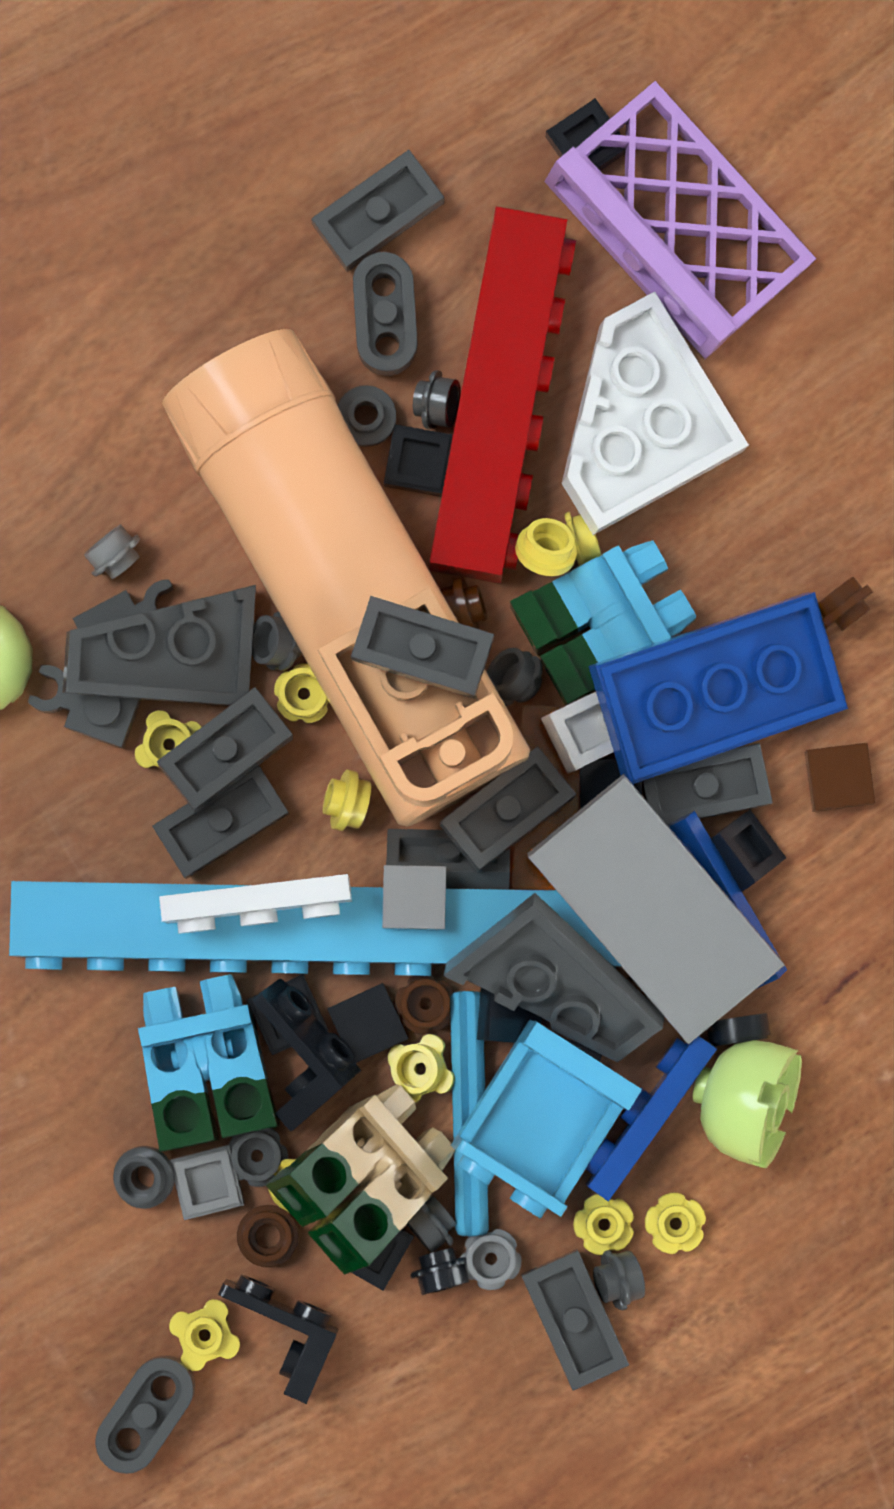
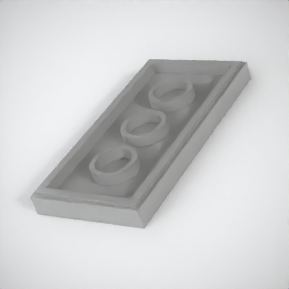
M622 774L527 853L528 858L688 1044L785 966L781 958L625 774Z

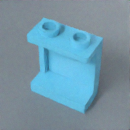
M529 1020L450 1145L463 1154L457 1166L487 1185L490 1184L495 1175L512 1185L516 1189L509 1199L540 1219L547 1208L562 1217L568 1207L565 1205V1201L623 1108L630 1110L642 1089L540 1023Z

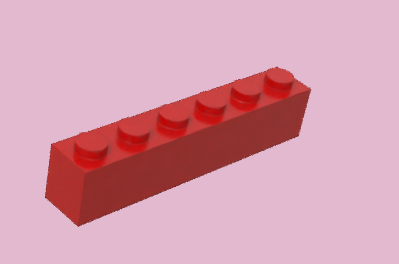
M498 206L495 208L429 562L430 571L501 584L504 568L516 570L518 557L515 546L519 534L511 532L515 509L527 511L533 475L522 473L526 450L538 452L544 416L532 414L536 391L549 392L555 357L543 355L547 332L559 334L566 298L554 296L558 274L570 276L576 240L565 238L568 219Z

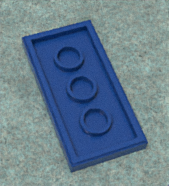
M815 592L803 593L588 666L620 775L625 774L632 784L848 709Z

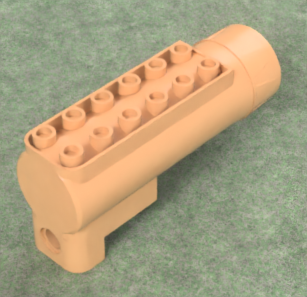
M281 329L272 331L241 343L208 361L175 385L165 396L162 404L194 470L203 479L219 504L399 825L408 827L433 815H437L480 791L502 773L526 761L529 757L530 748L485 669L475 699L352 661L351 654L370 596L457 623L458 621L352 436L335 402L336 398L305 348L293 330Z

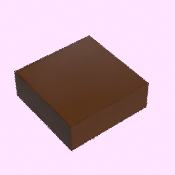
M868 743L805 751L812 812L872 805L875 803Z

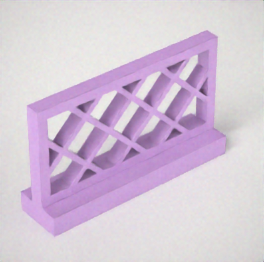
M656 81L578 147H572L560 157L544 181L646 295L656 292L678 330L704 359L709 357L728 337L816 260L814 255ZM650 103L668 122L667 140L636 137V115ZM626 125V136L614 135ZM678 134L684 141H677ZM600 146L625 148V176L602 174L588 156ZM635 149L667 152L666 180L636 178ZM677 153L698 155L708 166L707 184L676 181ZM718 178L725 186L718 185ZM616 188L624 189V197ZM634 190L666 193L665 221L643 219L634 209ZM676 194L707 197L706 225L675 222ZM717 198L736 199L741 202L748 210L747 229L717 226ZM758 222L765 230H758ZM657 233H664V241ZM675 235L706 237L705 266L684 264L674 253ZM716 238L747 241V270L716 267ZM758 242L779 244L794 263L782 273L757 271ZM697 277L705 278V286L697 279ZM715 279L746 282V305L733 317L715 298ZM757 283L769 284L757 295Z

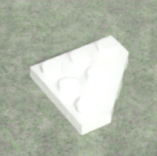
M656 292L606 317L598 329L561 483L592 535L735 457L749 446Z

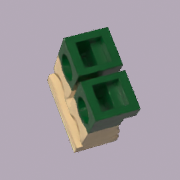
M398 1084L382 1091L378 1095H373L350 1106L290 1166L282 1169L266 1184V1187L302 1227L319 1220L308 1234L344 1275L369 1266L424 1205L431 1193L437 1191L448 1179L442 1170L454 1154L455 1149L450 1146L451 1142L444 1134L433 1127L424 1131L414 1140L401 1124L416 1110L415 1101Z

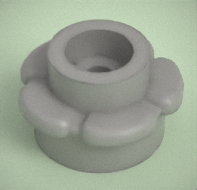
M121 524L107 533L84 554L85 558L94 567L91 574L96 577L106 572L111 579L119 576L140 557L133 549L140 541V537L138 535L131 537Z
M495 1229L493 1232H487V1234L482 1236H469L466 1240V1252L461 1255V1258L466 1257L467 1264H465L468 1278L470 1280L475 1279L480 1288L487 1290L500 1289L504 1286L507 1279H514L519 1273L522 1259L521 1255L516 1252L517 1243L512 1235L504 1230ZM488 1253H494L497 1256V1261L492 1265L487 1264L485 1261V1256Z

